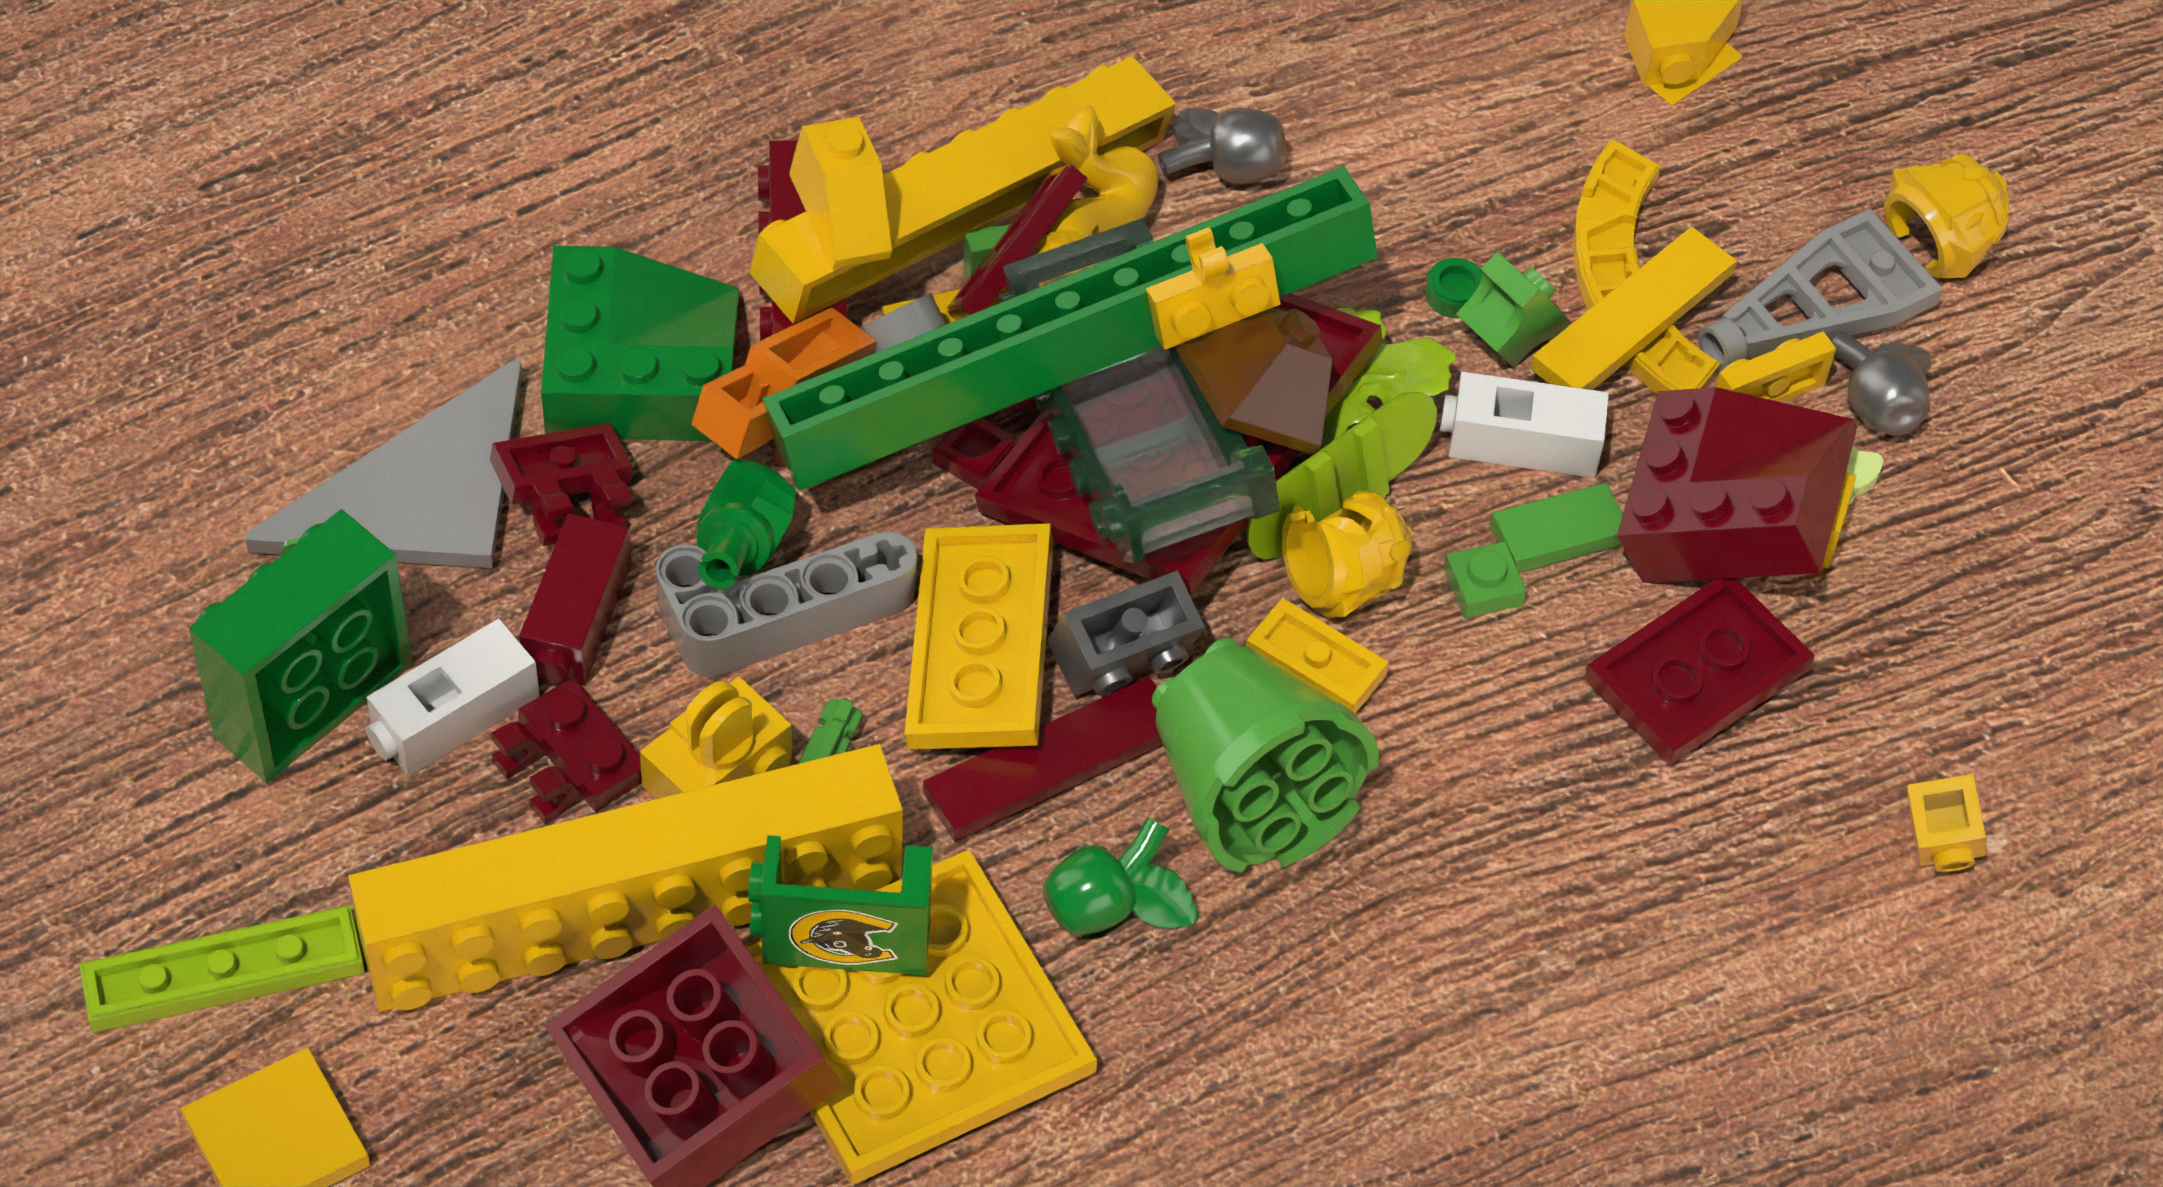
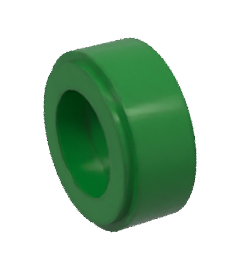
M1460 258L1444 259L1436 263L1428 273L1425 287V298L1429 306L1443 316L1460 318L1456 313L1477 290L1482 279L1481 268L1471 261Z

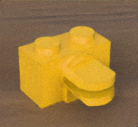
M740 676L730 683L725 680L714 682L693 699L685 712L670 722V729L640 751L642 787L655 799L788 767L793 760L792 724Z

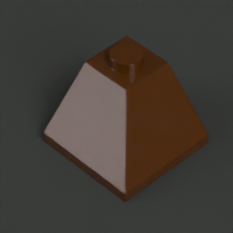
M1273 307L1174 346L1222 427L1312 455L1321 447L1332 357L1318 337L1320 334L1318 325L1309 316L1296 309L1286 312Z

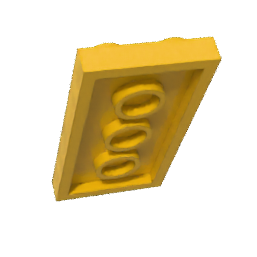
M1051 523L925 528L904 732L909 750L1038 746L1054 546Z

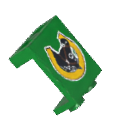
M767 835L764 862H751L748 900L752 902L750 937H762L763 964L926 975L931 923L933 847L905 845L901 893L782 884L781 836Z

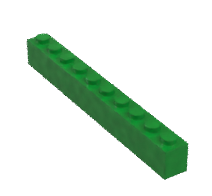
M1342 166L766 396L762 400L778 451L800 491L1160 346L1161 343L1154 332L1146 288L1192 271L1191 260L1186 246V236L1208 227L1212 230L1215 247L1223 246L1227 257L1263 243L1273 258L1279 297L1376 259L1378 255L1370 202L1345 167Z

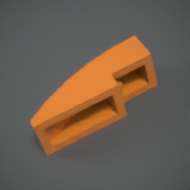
M828 308L751 345L744 366L703 385L691 425L735 459H739L774 438L762 398L869 356L874 351L877 340L834 308Z

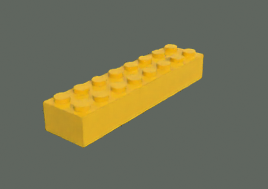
M880 744L348 875L361 946L378 1011L382 1012L394 1008L411 1010L425 1005L433 998L461 991L467 993L482 992L492 988L500 981L528 974L534 976L549 975L560 970L564 965L594 957L599 959L615 958L623 955L630 948L661 940L664 941L714 904H716L730 925L740 926L750 923L752 902L748 900L751 862H764L767 835L781 836L782 884L875 891L888 885L890 882L902 879L903 809Z

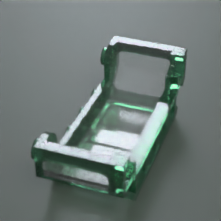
M1141 218L1003 266L1008 292L999 294L1000 303L1154 242L1153 236L1144 219ZM1162 345L1032 397L1040 414L1050 411L1053 417L1048 419L1047 423L1059 455L1069 452L1073 459L1067 461L1077 494L1079 497L1090 495L1093 503L1088 504V510L1098 538L1104 540L1110 537L1121 561L1135 563L1145 559V554L1237 521L1259 519L1281 511L1274 467L1263 446L1247 447L1240 432L1221 426L1175 347L1164 350Z

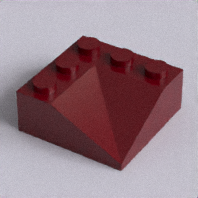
M1718 387L1658 391L1617 533V537L1642 582L1821 574L1857 431L1854 419Z
M716 904L544 1025L653 1187H706L845 1087Z

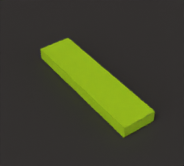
M351 905L79 963L92 1033L365 974Z

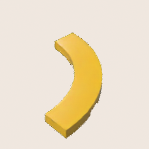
M1612 138L1597 157L1586 178L1575 219L1573 234L1574 266L1578 286L1587 311L1640 268L1636 248H1634L1635 224L1639 210L1647 194L1657 182L1661 170L1659 164ZM1672 324L1624 365L1637 379L1657 394L1658 391L1708 388L1718 376L1721 363L1700 350Z

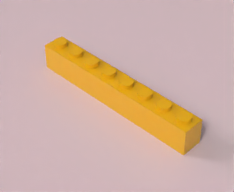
M1133 56L1111 66L1107 64L1101 65L1094 69L1086 78L1067 87L1057 86L1050 90L1042 99L1021 109L1018 107L1011 108L1004 112L996 121L975 131L973 129L965 130L958 134L950 143L930 153L926 151L919 152L912 156L904 165L884 174L883 180L892 244V253L889 259L832 269L807 212H804L787 221H774L762 230L756 240V248L749 273L793 324L964 240L967 233L993 226L1021 212L1051 171L1066 166L1052 146L1051 136L1055 130L1066 128L1071 117L1083 107L1091 106L1095 110L1098 123L1097 154L1099 155L1111 149L1124 146L1134 147L1142 152L1162 142L1176 102Z

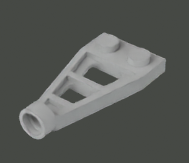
M1867 209L1820 232L1724 313L1722 319L1701 328L1698 334V344L1700 350L1721 363L1720 372L1736 360L1750 359L1751 357L1774 351L1779 345L1790 339L1798 338L1802 340L1824 331L1828 338L1833 340L1840 332H1845L1851 336L1892 327L1938 305L1943 288L1871 209ZM1836 265L1866 299L1862 302L1839 307L1830 306L1810 281L1826 267ZM1789 294L1810 319L1781 327L1765 309V306L1782 295Z

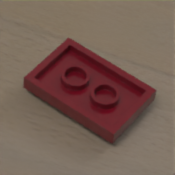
M1715 579L1587 664L1584 679L1669 765H1672L1809 671L1815 655L1738 579Z

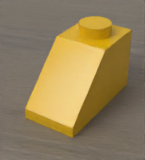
M1632 0L1624 37L1643 87L1665 83L1680 84L1687 80L1699 79L1736 30L1743 0Z
M860 117L802 126L789 175L832 269L889 259L892 253L882 164Z

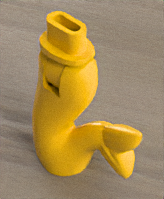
M1091 106L1078 110L1071 117L1066 128L1055 130L1052 133L1051 141L1058 157L1065 165L1069 166L1072 164L1088 178L1083 185L1095 190L1099 196L1072 199L1036 245V257L1033 259L1032 264L1038 287L1097 265L1137 229L1156 197L1159 179L1158 171L1153 161L1145 153L1134 147L1124 146L1111 149L1099 155L1097 154L1098 123L1095 110Z

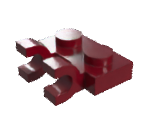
M611 423L494 442L492 444L490 462L511 505L530 502L535 530L542 546L556 544L563 526L561 517H566L568 513L572 514L573 505L567 496L570 494L589 491L594 519L622 526L627 525L620 507L631 505L632 494L626 484L630 483L633 465Z
M573 678L518 708V722H510L491 732V740L500 749L492 754V763L507 780L524 770L532 761L544 754L555 765L530 776V785L538 793L530 799V807L545 824L557 818L571 805L581 799H584L596 811L642 784L640 754Z

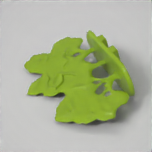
M1353 308L1337 309L1381 325L1382 339L1384 340L1387 331L1379 311L1368 309L1356 311ZM1430 337L1411 339L1394 344L1383 342L1325 418L1322 444L1318 451L1278 479L1262 494L1253 507L1246 531V541L1253 555L1263 560L1276 559L1283 556L1282 526L1287 514L1292 513L1295 504H1300L1306 511L1311 510L1315 521L1319 522L1342 509L1344 499L1352 497L1357 491L1375 492L1383 497L1389 494L1388 482L1411 465L1420 456L1431 439L1436 426L1437 408L1433 398L1430 396H1435L1449 389L1451 373L1448 366L1456 361L1457 355ZM1369 396H1377L1383 404L1375 410L1366 401ZM1357 423V424L1354 425L1352 428H1350L1349 430H1347V428H1348L1349 426H1351V425ZM1300 451V453L1296 457L1308 453Z

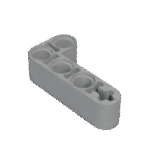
M889 531L876 533L739 580L727 589H715L702 581L697 568L699 562H702L701 558L706 551L698 546L688 544L673 546L662 553L656 564L657 597L662 619L684 664L690 671L706 677L720 676L898 614L909 608L916 595L917 553L915 546L909 538L900 533ZM682 585H692L690 587H679ZM828 592H830V593H836V594H833V595H825V594H822V593H828ZM775 613L777 615L766 616L762 614ZM710 633L717 634L716 636L711 637L702 636L704 634Z

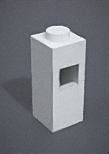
M1461 371L1457 396L1445 394L1442 408L1440 431L1451 432L1448 457L1595 478L1605 438L1609 392Z
M498 618L367 696L371 724L365 727L368 739L383 760L387 761L393 757L409 777L517 712L518 708L539 697L536 662Z

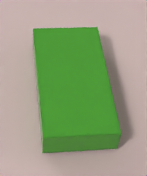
M1606 482L1493 512L1489 526L1498 543L1506 541L1517 570L1520 573L1621 546L1622 544L1617 537L1623 514Z

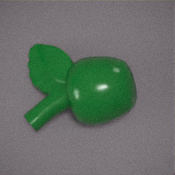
M1147 817L1134 841L1118 860L1108 849L1099 845L1082 847L1066 857L1053 869L1043 883L1044 900L1058 925L1070 935L1092 934L1115 926L1123 921L1131 912L1144 922L1157 927L1179 928L1192 925L1198 918V909L1195 903H1192L1193 895L1187 889L1185 881L1170 868H1163L1158 864H1149L1170 829Z

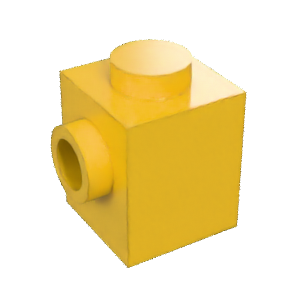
M1974 774L1907 785L1908 806L1920 867L1934 864L1935 870L1938 872L1958 871L1973 866L1975 864L1974 858L1986 856V835Z

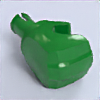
M739 459L731 462L723 472L708 497L697 522V544L699 548L706 551L697 569L700 578L709 587L727 589L733 586L737 580L735 579L736 577L749 575L767 565L779 547L792 521L796 501L795 487L784 479L780 473L758 462Z

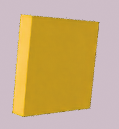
M308 1047L180 1108L183 1120L219 1187H328L370 1166L366 1150Z

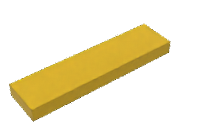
M1691 226L1532 356L1530 369L1549 384L1588 390L1595 389L1733 275L1737 260Z

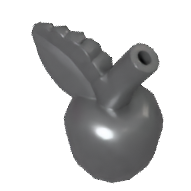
M1187 108L1182 110L1174 121L1173 131L1178 146L1157 154L1159 166L1165 175L1189 166L1212 161L1216 175L1227 183L1248 184L1264 180L1281 170L1286 160V140L1280 120L1261 110L1232 108L1219 114L1210 109Z
M1845 332L1837 334L1832 341L1836 347L1835 356L1855 369L1849 377L1847 396L1860 419L1868 427L1892 436L1906 434L1918 427L1926 417L1929 405L1930 391L1925 375L1931 363L1930 354L1919 347H1910L1903 343L1898 345L1893 342H1889V344L1882 343L1872 352Z

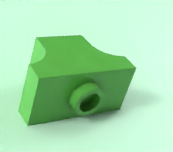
M1498 251L1481 268L1482 279L1477 290L1456 313L1513 368L1534 347L1543 341L1555 338L1572 323L1549 300L1557 291L1531 266L1522 274Z

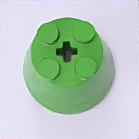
M1224 638L1214 642L1207 649L1205 655L1188 665L1176 677L1162 682L1152 696V704L1157 709L1156 728L1196 833L1219 864L1235 872L1242 873L1247 865L1265 863L1274 858H1277L1282 867H1286L1324 846L1359 811L1361 807L1354 798L1359 792L1368 771L1378 768L1379 765L1377 742L1372 733L1353 711L1251 647L1240 646L1233 638Z

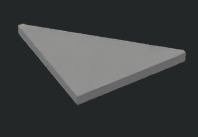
M510 361L249 530L245 539L248 553L282 555V546L287 540L300 539L303 533L311 526L324 523L340 509H343L396 554L397 562L493 568L505 490L490 462V455L494 442L513 439L523 375L521 361Z

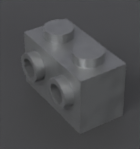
M1177 570L1063 613L1047 642L1074 697L1095 689L1098 696H1103L1126 686L1133 679L1131 675L1152 668L1154 674H1161L1183 664L1189 658L1187 652L1204 630L1205 625Z

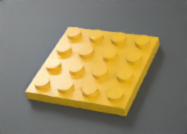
M970 849L932 866L931 923L926 975L763 964L762 941L746 947L845 1086L811 1110L810 1113L851 1186L1096 1073L1097 1058ZM902 879L875 891L901 893Z

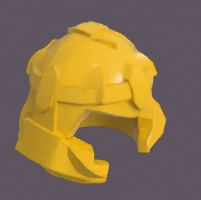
M1965 154L1954 155L1952 158L1944 159L1940 163L1932 165H1916L1908 168L1893 169L1889 195L1884 201L1886 221L1890 231L1899 238L1910 234L1908 220L1917 217L1918 213L1927 224L1938 249V260H1932L1925 266L1926 271L1931 276L1937 278H1965L1985 257L1986 252L1992 245L1999 242L2007 229L2010 220L2009 196L2006 191L2007 183L1998 171L1991 172L1989 168L1978 164L1974 158Z
M1357 491L1352 497L1344 499L1342 509L1319 522L1315 521L1311 510L1306 511L1300 504H1295L1292 513L1287 514L1282 526V554L1287 576L1299 598L1326 617H1346L1367 600L1378 598L1386 594L1391 588L1396 589L1403 583L1405 564L1412 551L1411 529L1405 524L1397 508L1390 506L1382 495L1370 491Z

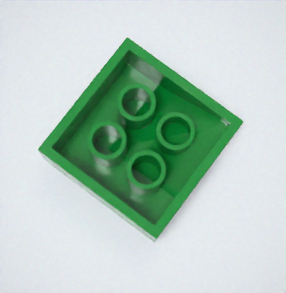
M553 245L541 386L545 434L611 423L618 439L712 441L691 424L703 385L736 370L739 288L617 247Z
M340 509L324 523L315 524L307 529L297 544L274 562L265 563L258 567L251 574L247 583L224 601L208 606L199 615L196 622L189 627L213 736L266 784L366 704L367 696L394 681L413 666L396 554L343 509Z

